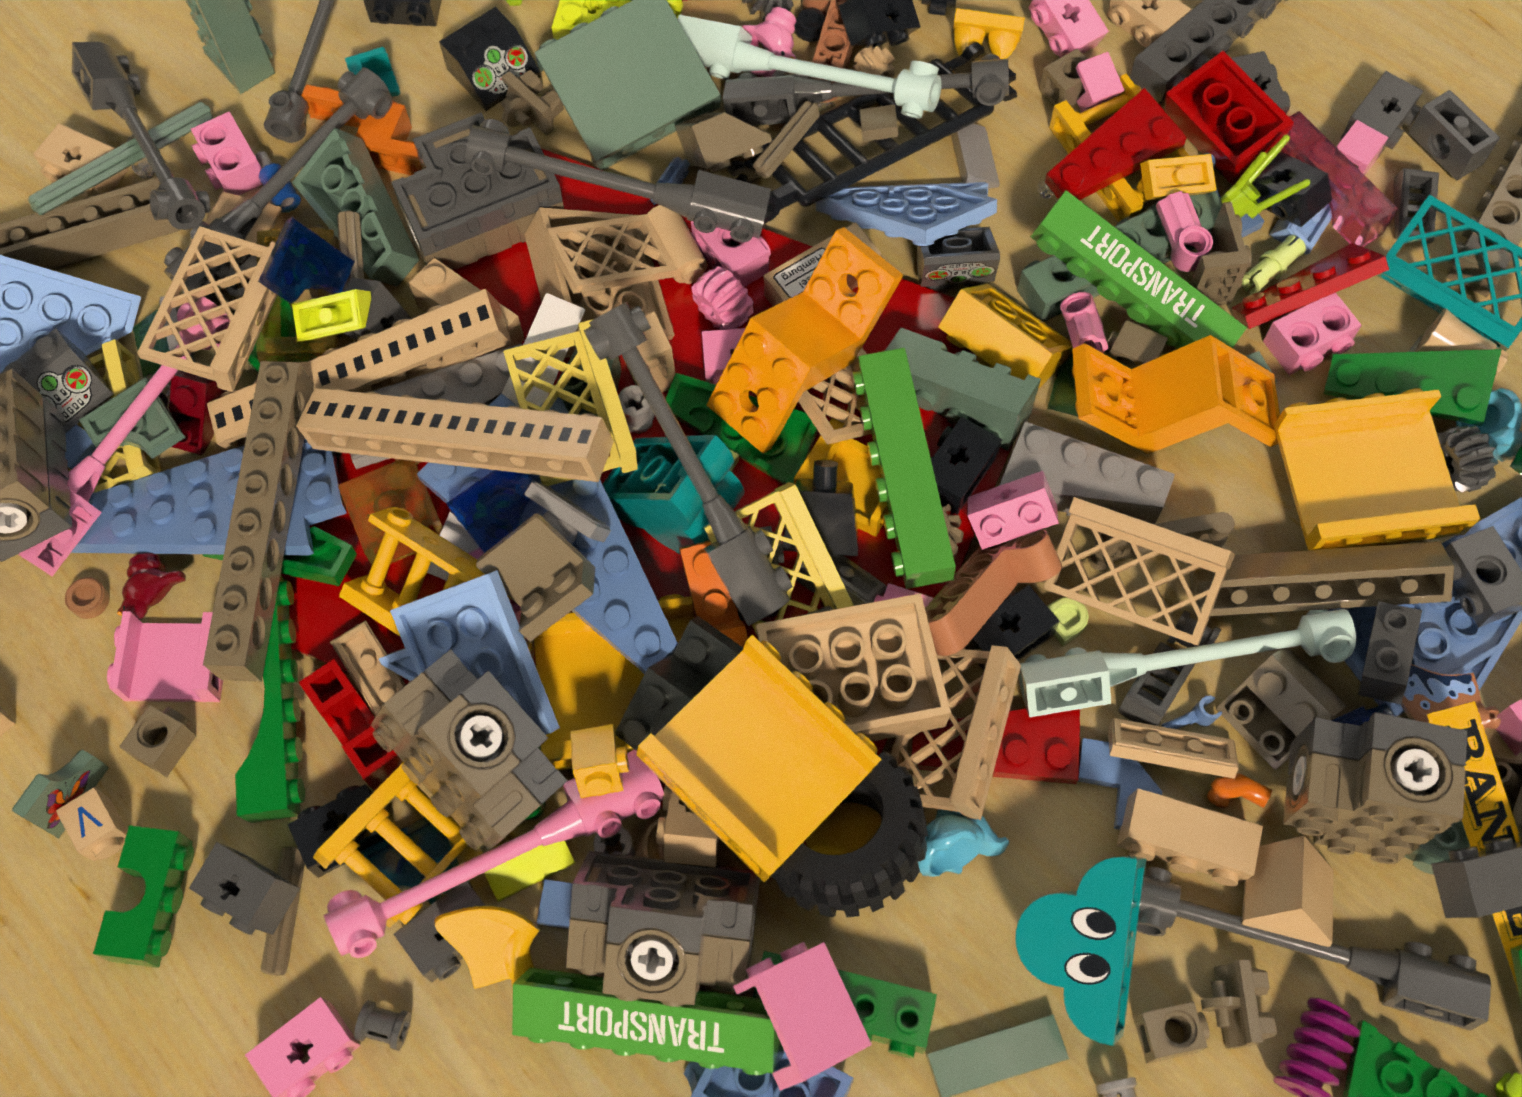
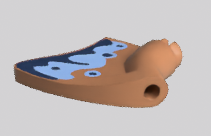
M1411 664L1407 687L1401 703L1409 719L1429 723L1427 717L1429 713L1475 701L1484 730L1486 728L1496 729L1500 726L1501 718H1497L1499 710L1496 707H1484L1482 704L1474 673L1439 674Z

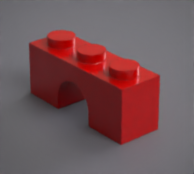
M333 659L298 683L318 713L342 744V749L363 780L375 791L403 761L393 750L387 752L375 740L373 736L375 729L371 726L375 719L374 715L344 671Z

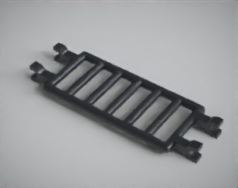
M974 42L966 47L960 56L946 63L938 58L927 63L939 68L937 75L972 72V61H980L976 58L985 54L984 47L978 42ZM1009 68V83L1016 80V73ZM1010 85L1009 96H1005L1003 101H1009L1017 97V91ZM972 87L953 88L974 107L958 114L939 98L934 112L945 122L931 129L924 126L917 118L903 115L901 113L902 106L896 105L892 97L893 93L860 95L821 114L792 150L823 183L806 190L780 164L772 176L782 186L770 192L764 224L776 218L781 209L795 202H798L803 207H808L991 115L994 111V105H983L977 98H973ZM876 103H879L881 106L895 104L897 121L915 137L901 144L896 143L892 138L873 140L885 152L869 160L833 126V124L849 117L861 129L860 109H865ZM819 132L854 167L837 175L803 139ZM770 142L762 145L763 150H765ZM761 153L754 155L753 158L745 162L738 160L731 162V165L726 167L727 171L733 177L738 176L735 180L752 184L753 180L759 178L754 173L753 163Z

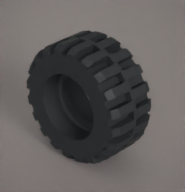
M881 752L879 757L882 760L841 802L866 805L882 816L881 825L874 837L858 850L842 855L822 854L802 843L772 874L782 892L787 897H795L797 905L810 911L817 905L820 915L834 917L836 910H842L845 912L846 918L860 916L859 909L869 906L871 911L875 912L884 908L882 900L888 896H891L893 900L900 897L905 892L903 882L905 880L914 882L919 874L918 861L921 862L925 859L927 851L925 837L928 836L922 801L918 787L914 786L911 774L905 767H898L896 758L889 753Z

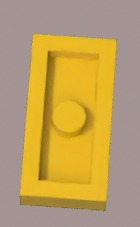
M956 8L953 33L958 55L960 56L965 48L974 42H978L982 46L985 37L989 38L991 52L999 56L1000 59H1006L1015 50L1018 42L1021 41L1025 18Z
M1211 154L1147 160L1140 164L1142 178L1138 182L1136 189L1145 193L1146 200L1164 199L1169 194L1180 191L1188 193L1189 196L1209 194L1216 191Z

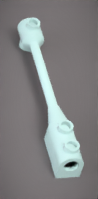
M684 15L678 16L680 25L703 65L710 68L709 75L719 79L728 80L730 72L771 71L774 69L893 93L896 105L902 106L901 113L917 119L922 118L923 111L933 112L940 98L941 77L937 75L939 68L926 62L911 61L909 69H903L896 78L778 56L766 49L751 45L753 37L741 26Z
M1328 609L1310 610L1307 615L1301 617L1296 630L1143 655L1142 653H1103L1100 650L1087 652L1079 647L1070 649L1065 656L1050 659L1043 655L1035 654L1028 657L1025 663H1020L1021 668L1018 679L1028 716L1035 717L1111 704L1110 687L1144 675L1147 671L1295 646H1301L1309 656L1322 655L1328 662H1341L1352 655L1356 645V632L1352 617L1346 609L1329 611Z

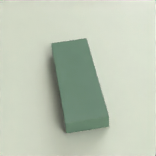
M1054 1014L926 1055L940 1097H952L1069 1059Z

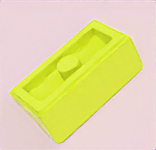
M354 289L292 304L297 341L305 342L366 328L371 303V292Z
M562 841L546 846L540 845L484 872L499 902L575 864V861L566 842Z

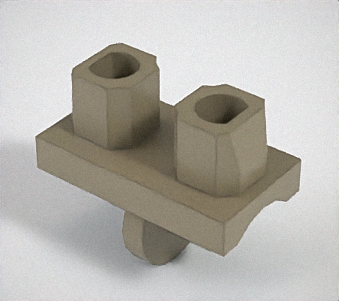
M531 70L518 78L510 71L503 75L502 81L508 86L506 98L501 102V106L504 108L502 114L503 121L510 127H516L520 124L527 127L532 122L545 135L554 131L552 119L564 110L557 93L554 90H550L539 98L537 94L543 90L542 83Z
M1236 960L1232 964L1214 967L1216 981L1211 982L1213 998L1201 1000L1202 1011L1216 1013L1217 1027L1223 1028L1226 1049H1238L1263 1043V1039L1275 1037L1277 1035L1275 1017L1268 1012H1258L1256 997L1268 994L1270 986L1267 971L1252 968L1250 960Z

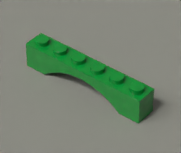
M281 574L263 671L265 688L263 715L252 748L235 774L237 816L249 823L298 816L300 813V803H303L305 800L304 783L301 778H298V762H301L303 759V748L299 737H296L295 723L300 721L301 711L299 701L294 697L293 682L298 681V666L296 660L292 658L291 643L296 642V629L289 615V605L294 603V592L290 581H287Z

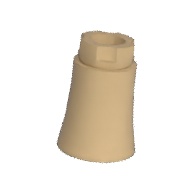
M1445 308L1429 326L1417 345L1415 352L1492 350L1500 348H1497L1496 343L1480 335ZM1501 350L1495 377L1500 373L1508 360L1509 353Z

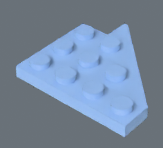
M988 183L846 187L816 202V211L831 215V218L834 220L856 222L863 229L873 228L883 231L888 237H902L912 240V243L917 246H929L934 244L935 240L957 234L960 229L969 225L979 224L982 222V219L996 214L997 199L988 197Z
M0 255V373L8 364L20 358L40 338L45 337L55 328L84 352L85 355L102 348L101 344L113 339L117 340L131 333L141 296Z
M498 570L390 610L405 648L379 658L381 665L411 682L451 649L477 679L489 671L545 735L560 728L524 636L519 632L517 618Z

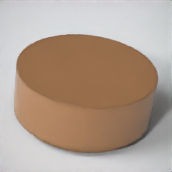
M91 577L76 580L68 587L65 593L67 608L82 619H91L99 616L105 611L110 600L107 588L100 581Z

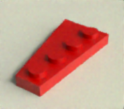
M1143 88L1046 174L1045 183L1058 199L1067 190L1078 200H1082L1141 169V163L1147 160L1160 159L1184 146L1187 137L1150 93Z
M1351 243L1259 293L1246 296L1241 303L1231 307L1233 316L1246 326L1247 329L1254 328L1388 271L1389 267L1386 256Z
M1026 709L1009 711L992 777L1076 784L1079 780L1080 709L1029 717ZM957 718V721L960 722L964 718ZM948 720L945 727L929 731L933 738L936 739L954 725L951 720ZM923 731L912 737L911 756L930 743ZM959 735L940 749L949 761L962 752L965 742L961 735ZM935 752L916 766L919 770L935 771L944 764Z

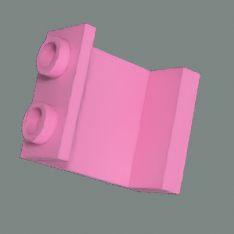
M123 611L121 624L116 627L114 633V644L116 647L114 663L109 665L107 671L109 689L123 701L220 702L223 680H220L203 665L213 612H203L201 624L142 623L132 612Z
M805 942L791 947L780 953L783 962L775 966L771 958L761 961L745 969L749 976L748 979L733 986L736 994L742 993L754 986L756 987L790 1064L772 1073L780 1091L804 1082L872 1045L824 942L809 950Z

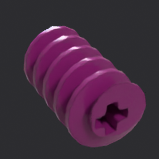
M1311 997L1307 1000V1007L1310 1011H1305L1300 1016V1022L1304 1027H1298L1293 1032V1037L1297 1043H1291L1286 1048V1053L1291 1060H1283L1279 1064V1070L1284 1076H1276L1273 1080L1278 1086L1298 1097H1332L1322 1088L1324 1084L1339 1086L1340 1081L1329 1072L1330 1068L1345 1070L1347 1064L1336 1054L1338 1051L1352 1053L1354 1050L1353 1046L1343 1039L1344 1035L1359 1037L1361 1032L1350 1023L1351 1016L1347 1011L1330 1001Z

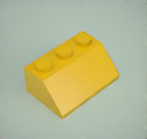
M990 284L961 289L938 328L947 333L946 338L953 345L962 349L967 348L976 354V360L980 364L993 368L996 363L1011 368L1010 375L1025 380L1028 374L1040 378L1038 388H1041L1072 354L1073 349L1071 341Z

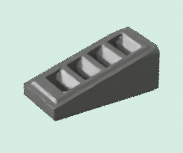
M1403 168L1394 177L1395 239L1399 238L1413 218L1407 217L1408 212L1417 213L1421 207L1408 204L1409 200L1420 201L1423 204L1429 194L1437 198L1439 172ZM1409 189L1422 190V194L1410 193ZM1432 207L1422 218L1425 233L1435 231L1436 210ZM1413 231L1409 237L1420 235L1419 231ZM1434 237L1426 239L1427 243L1434 241Z
M1160 641L1153 654L1175 649ZM1196 663L1172 667L1180 672L1179 675L1164 668L1147 671L1146 674L1138 676L1126 694L1118 710L1119 713L1133 722L1158 726ZM1150 674L1155 675L1156 677L1162 679L1163 681L1169 683V684L1172 685V686L1170 687V686L1166 685L1165 683L1159 681L1158 679L1154 678V677L1151 676ZM1142 687H1144V688L1148 689L1149 691L1153 692L1154 694L1160 696L1161 698H1163V700H1161V699L1157 698L1156 696L1150 694L1149 692L1145 691L1144 689H1142Z

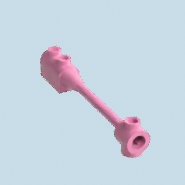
M205 297L198 298L195 302L200 313L218 306ZM189 302L179 308L177 312L178 321L195 315ZM224 314L205 323L212 335L227 329L230 320ZM200 324L179 332L184 345L206 337ZM208 346L201 350H210L211 346ZM161 365L92 455H88L68 472L67 486L70 488L71 508H69V513L72 516V527L18 555L50 576L55 574L102 513L91 505L89 500L105 469L104 465L177 373V369Z
M633 750L627 753L629 772L622 773L624 791L581 798L574 778L563 785L568 802L535 825L533 830L381 903L367 895L362 896L354 890L338 893L329 901L327 906L328 913L323 916L340 955L344 956L350 953L355 958L368 956L375 950L377 946L376 940L384 936L387 919L540 845L546 846L581 836L588 837L595 833H598L602 838H608L620 830L622 826L621 820L637 814L641 819L654 816L660 809V801L663 800L664 795L657 775L636 755L637 751Z

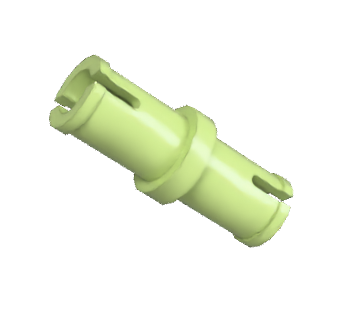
M1289 235L1274 250H1268L1263 253L1259 258V263L1245 273L1241 285L1243 289L1247 292L1255 284V287L1250 290V294L1259 293L1271 280L1282 277L1286 273L1287 267L1305 253L1306 246L1303 240L1298 238L1297 241L1290 245L1296 239V235Z

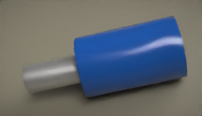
M262 151L257 153L255 157L261 167L258 178L264 186L282 166L276 163L272 164L267 153ZM290 180L270 203L280 206L282 208L281 213H288L299 206L301 198Z

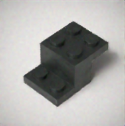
M697 616L691 619L674 653L648 667L615 731L616 736L637 751L638 745L651 733L655 736L743 650V647L701 617Z

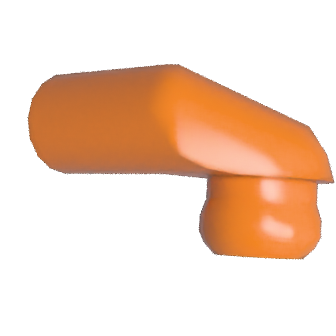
M1237 773L1235 779L1228 777L1215 778L1210 784L1212 788L1207 793V797L1212 804L1220 808L1227 807L1230 799L1242 797L1264 808L1273 790L1243 774Z

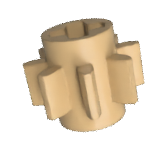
M879 46L865 47L854 58L853 68L855 71L893 78L895 68L892 63L896 59L887 48L881 50Z

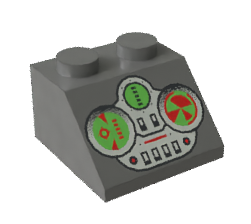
M990 227L960 229L957 234L946 235L935 240L932 245H916L917 275L921 287L941 290L947 288L948 285L963 284L967 287L984 285L985 282L995 281L1000 262V251Z
M56 328L45 337L40 338L32 348L16 361L8 364L0 373L2 374L13 368L64 415L65 425H63V431L65 434L80 422L79 419L95 410L114 394L85 353Z

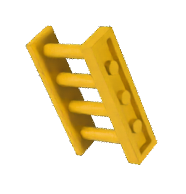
M1127 73L1120 76L1124 91L1119 96L1081 113L1074 111L1067 100L1054 105L1049 128L1068 154L1091 135V132L1086 127L1087 125L1117 112L1142 90L1140 86L1133 83ZM1181 147L1160 159L1189 156V154ZM1125 178L1096 192L1118 223L1128 216L1135 217L1140 215L1143 203L1149 201L1145 199V193L1131 188Z
M391 507L370 514L368 522L385 532L369 575L344 583L339 597L400 636L390 610L417 599L431 562L449 572L443 590L485 574L476 567L477 559L414 520L413 515L407 510ZM399 541L417 552L400 595L388 588L384 582Z
M400 765L316 851L313 858L325 869L334 860L340 865L345 863L384 900H387L402 893V891L357 850L359 845L354 839L365 828L371 833L376 831L420 871L425 876L420 883L441 874L468 844L459 833V830L462 829L460 825L450 816H443L434 807L431 799L417 784L409 779ZM395 797L401 802L406 799L455 845L438 864L388 818L390 813L384 808ZM420 903L387 919L386 925L390 928L398 920L406 925L421 909L423 904Z

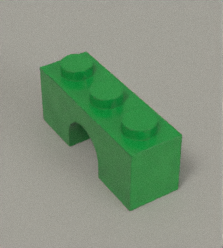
M129 825L117 867L133 877L144 878L145 894L140 903L131 910L125 912L105 910L93 951L94 955L109 962L160 967L161 959L166 956L171 945V932L169 929L173 914L179 911L182 904L183 891L181 884L185 871L190 869L193 862V841L179 831Z

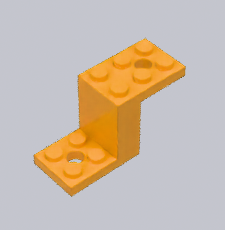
M845 227L836 230L804 291L751 317L706 405L761 453L764 454L772 449L802 393L853 364L904 275ZM848 274L854 276L858 281V293L853 292L848 287ZM749 390L757 395L759 407L751 403Z
M1212 335L1133 369L1128 368L1086 343L1072 349L1074 364L1072 374L1076 386L1077 400L1075 408L1078 418L1147 454L1227 423L1269 447L1279 444L1274 429V424L1280 416L1274 374Z

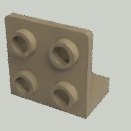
M1223 202L1210 233L1213 240L1212 248L1209 254L1201 256L1190 282V285L1217 305L1232 303L1237 290L1241 288L1247 268H1250L1252 262L1251 250L1248 245H1244L1241 235L1242 221L1240 216L1235 214L1232 202Z
M537 513L477 559L476 567L484 574L498 570L507 595L521 607L519 632L530 642L593 595L596 567Z

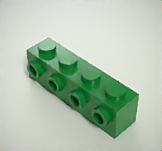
M768 951L763 952L761 961L771 958L774 966L783 962L780 954ZM837 969L870 1041L889 1045V1053L906 1058H914L915 1052L924 1053L927 1047L937 994ZM755 987L752 998L761 999Z

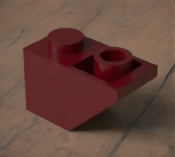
M178 371L171 379L169 412L185 435L184 439L172 446L173 448L198 455H203L206 452L214 436L207 403L220 398L221 394L227 392V390L218 388L216 381L184 371Z

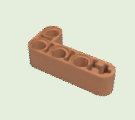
M802 0L803 10L815 8L820 10L825 17L812 62L848 69L855 46L850 44L838 7L847 0ZM832 97L831 100H827V101H824V102H825V103L832 102V101L836 100L838 97Z
M1045 529L983 550L979 546L956 572L954 580L949 581L927 605L925 611L937 655L949 656L962 650L1018 583L1042 582L1054 577L1061 571L1062 563Z

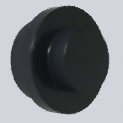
M815 8L801 11L796 18L794 26L796 35L804 41H818L825 21L824 14Z

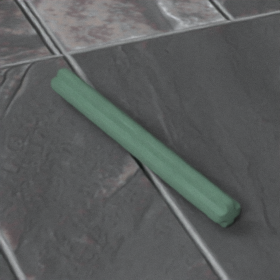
M198 102L149 129L148 133L158 150L192 132L191 128L213 118L211 109L203 102ZM133 138L28 197L30 207L39 215H44L146 157L136 139Z

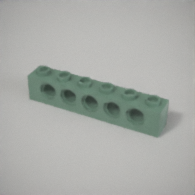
M1215 191L1209 194L1191 195L1190 199L1201 226L1211 233L1222 206L1220 197ZM1157 203L1152 205L1146 212L1135 217L1128 216L1114 226L1161 263L1165 264L1171 261L1172 247L1157 212ZM1184 245L1189 251L1196 249L1193 246ZM1055 255L1041 262L1036 260L1028 264L1021 272L1017 292L1034 316L1042 322L1062 314L1060 304L1067 296L1073 293L1088 292L1093 298L1100 295L1093 284L1085 278L1072 274L1066 264Z

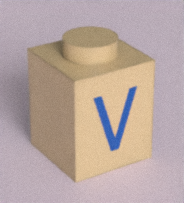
M95 787L56 810L77 852L93 862L116 854L125 842L128 831L111 799Z

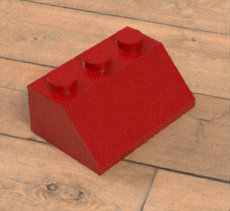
M1224 51L1166 92L1165 112L1202 154L1210 153L1215 157V168L1232 186L1235 185L1242 176V173L1247 170L1261 152L1267 153L1294 126V121Z

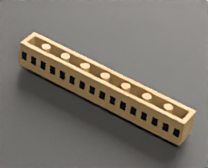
M483 289L481 291L467 292L457 301L447 305L433 306L423 315L413 319L399 320L389 329L376 334H365L359 337L357 342L342 348L329 349L322 356L308 362H300V364L314 384L313 391L315 388L331 390L340 388L351 392L367 393L471 360L512 342L499 302L486 289ZM255 380L254 384L243 389L224 392L220 398L207 403L216 442L219 446L231 450L245 445L257 380Z
M315 388L296 425L311 447L316 450L599 482L614 443L603 418L589 413L577 415L559 413L555 410H527L517 406H488L479 402L468 404L451 402L446 399H419L409 395H402L401 397L381 395L371 391L367 393L351 392L340 388L332 390Z

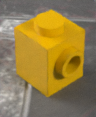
M613 724L570 731L572 771L580 797L602 796L624 791L622 773L629 772V761L626 747H619Z

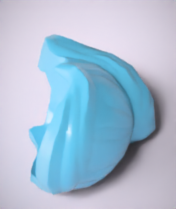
M1499 388L1494 391L1492 390L1483 425L1478 426L1456 421V426H1477L1481 434H1488L1489 445L1496 447L1493 451V456L1496 460L1501 462L1512 460L1522 445V432L1520 431L1522 405L1520 399L1509 389Z
M938 809L936 819L927 825L928 836L925 837L927 851L925 859L921 862L918 861L920 873L923 876L929 877L940 876L944 872L961 874L962 867L967 865L978 854L985 856H998L1006 850L1009 840L1006 837L999 838L991 829L984 816H982L981 820L970 819L963 816L960 812Z

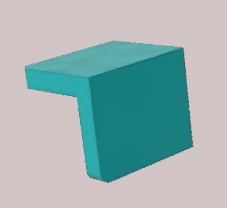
M385 47L345 58L349 71L356 75L362 68H367L380 77L388 87L392 97L400 95L401 92Z

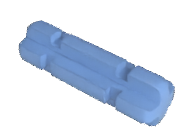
M674 157L657 183L682 184L689 173L688 167L690 164L688 160Z

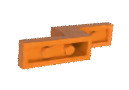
M306 84L301 96L308 104L310 118L327 121L343 105L338 96L340 91L329 87H317ZM393 101L390 110L381 119H375L369 115L363 120L353 115L345 124L358 128L355 136L363 139L376 168L407 175H414L415 172L422 170L414 142L406 141L412 126L405 105Z
M710 540L679 548L696 617H701L741 647H744L748 639L745 625L739 619L737 607L704 550L705 547L711 545Z

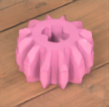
M717 266L704 273L692 286L693 300L698 304V310L705 315V319H708L715 328H720V330L736 329L738 326L743 325L748 320V317L754 313L753 301L747 294L748 290L742 286L740 279L737 280L733 276L731 271H725L724 268Z

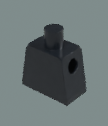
M832 460L814 461L813 479H797L796 486L828 553L858 556L859 535L853 483L837 481V462ZM785 527L784 537L790 538V535ZM782 542L783 551L797 552L793 544Z

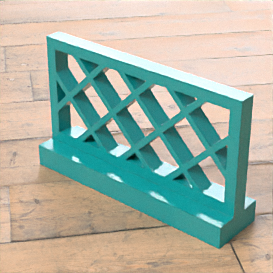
M1429 194L1387 253L1386 259L1389 270L1377 276L1438 313L1445 308L1448 309L1459 320L1480 335L1496 343L1497 348L1504 351L1509 349L1522 331V317L1513 326L1500 318L1498 309L1499 303L1520 299L1522 306V266L1519 265L1518 258L1522 260V248ZM1430 207L1445 215L1447 229L1429 233L1424 232L1422 218ZM1451 219L1461 225L1453 227ZM1418 225L1420 235L1409 237ZM1470 229L1478 234L1480 248L1458 253L1454 233ZM1448 234L1452 254L1430 259L1426 239ZM1485 239L1494 243L1495 245L1486 247ZM1421 240L1424 255L1423 261L1409 264L1396 256L1404 244ZM1504 249L1511 253L1514 268L1491 273L1487 252ZM1482 254L1485 274L1463 279L1459 258ZM1454 260L1457 280L1441 283L1433 278L1431 264ZM1426 266L1427 274L1417 269V267ZM1515 273L1519 294L1496 299L1492 278ZM1487 279L1491 300L1474 303L1467 299L1464 284ZM1459 285L1460 294L1449 287ZM1492 305L1493 313L1482 307Z

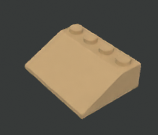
M539 207L524 235L541 301H543L545 294L548 293L586 309L580 322L596 319L625 302L628 303L630 309L639 305L644 315L655 311L667 339L672 340L674 332L658 280L606 288L604 294L583 297L582 293L573 294L544 237L547 228L636 215ZM640 228L625 231L626 234L642 242L646 239ZM603 234L592 236L593 239L609 247L615 241ZM570 239L560 240L563 246L578 252L581 244ZM620 242L616 250L634 259L639 252ZM587 247L582 254L600 264L605 259V256ZM643 254L640 262L654 267L652 258ZM612 259L607 264V267L619 273L628 272L630 269ZM578 264L574 268L579 279L591 278L596 275V273ZM569 347L565 357L571 358L576 347Z
M921 593L756 624L758 641L762 642L765 640L770 643L780 654V662L791 673L794 671L801 673L811 683L813 687L811 692L821 702L825 703L827 701L837 707L845 718L843 723L855 734L859 732L871 741L946 726L951 710Z

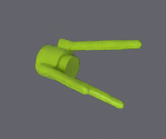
M1284 135L1267 154L1266 152H1261L1235 185L1220 198L1222 204L1223 202H1232L1234 212L1240 218L1247 214L1253 219L1262 210L1311 184L1309 179H1305L1260 203L1256 201L1261 195L1251 183L1290 140L1289 135Z

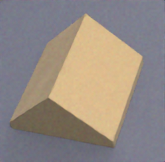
M1305 836L1259 846L1255 874L1244 881L1242 925L1330 947L1333 936L1334 870Z

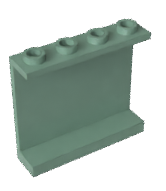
M631 0V2L621 7L613 6L604 11L600 18L589 24L583 22L576 25L570 31V34L558 40L550 39L544 42L539 47V50L534 52L540 71H544L590 151L591 160L595 168L604 170L676 132V124L721 108V94L667 0Z

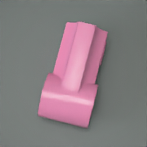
M1180 191L1169 194L1166 198L1158 201L1156 209L1172 247L1170 254L1171 262L1181 271L1192 272L1196 270L1201 256L1207 255L1211 250L1213 240L1209 231L1201 226L1189 194ZM1184 245L1193 246L1197 249L1198 253L1190 252Z
M1077 292L1067 296L1060 304V309L1067 325L1072 347L1075 348L1086 343L1104 353L1109 348L1093 296L1088 292Z

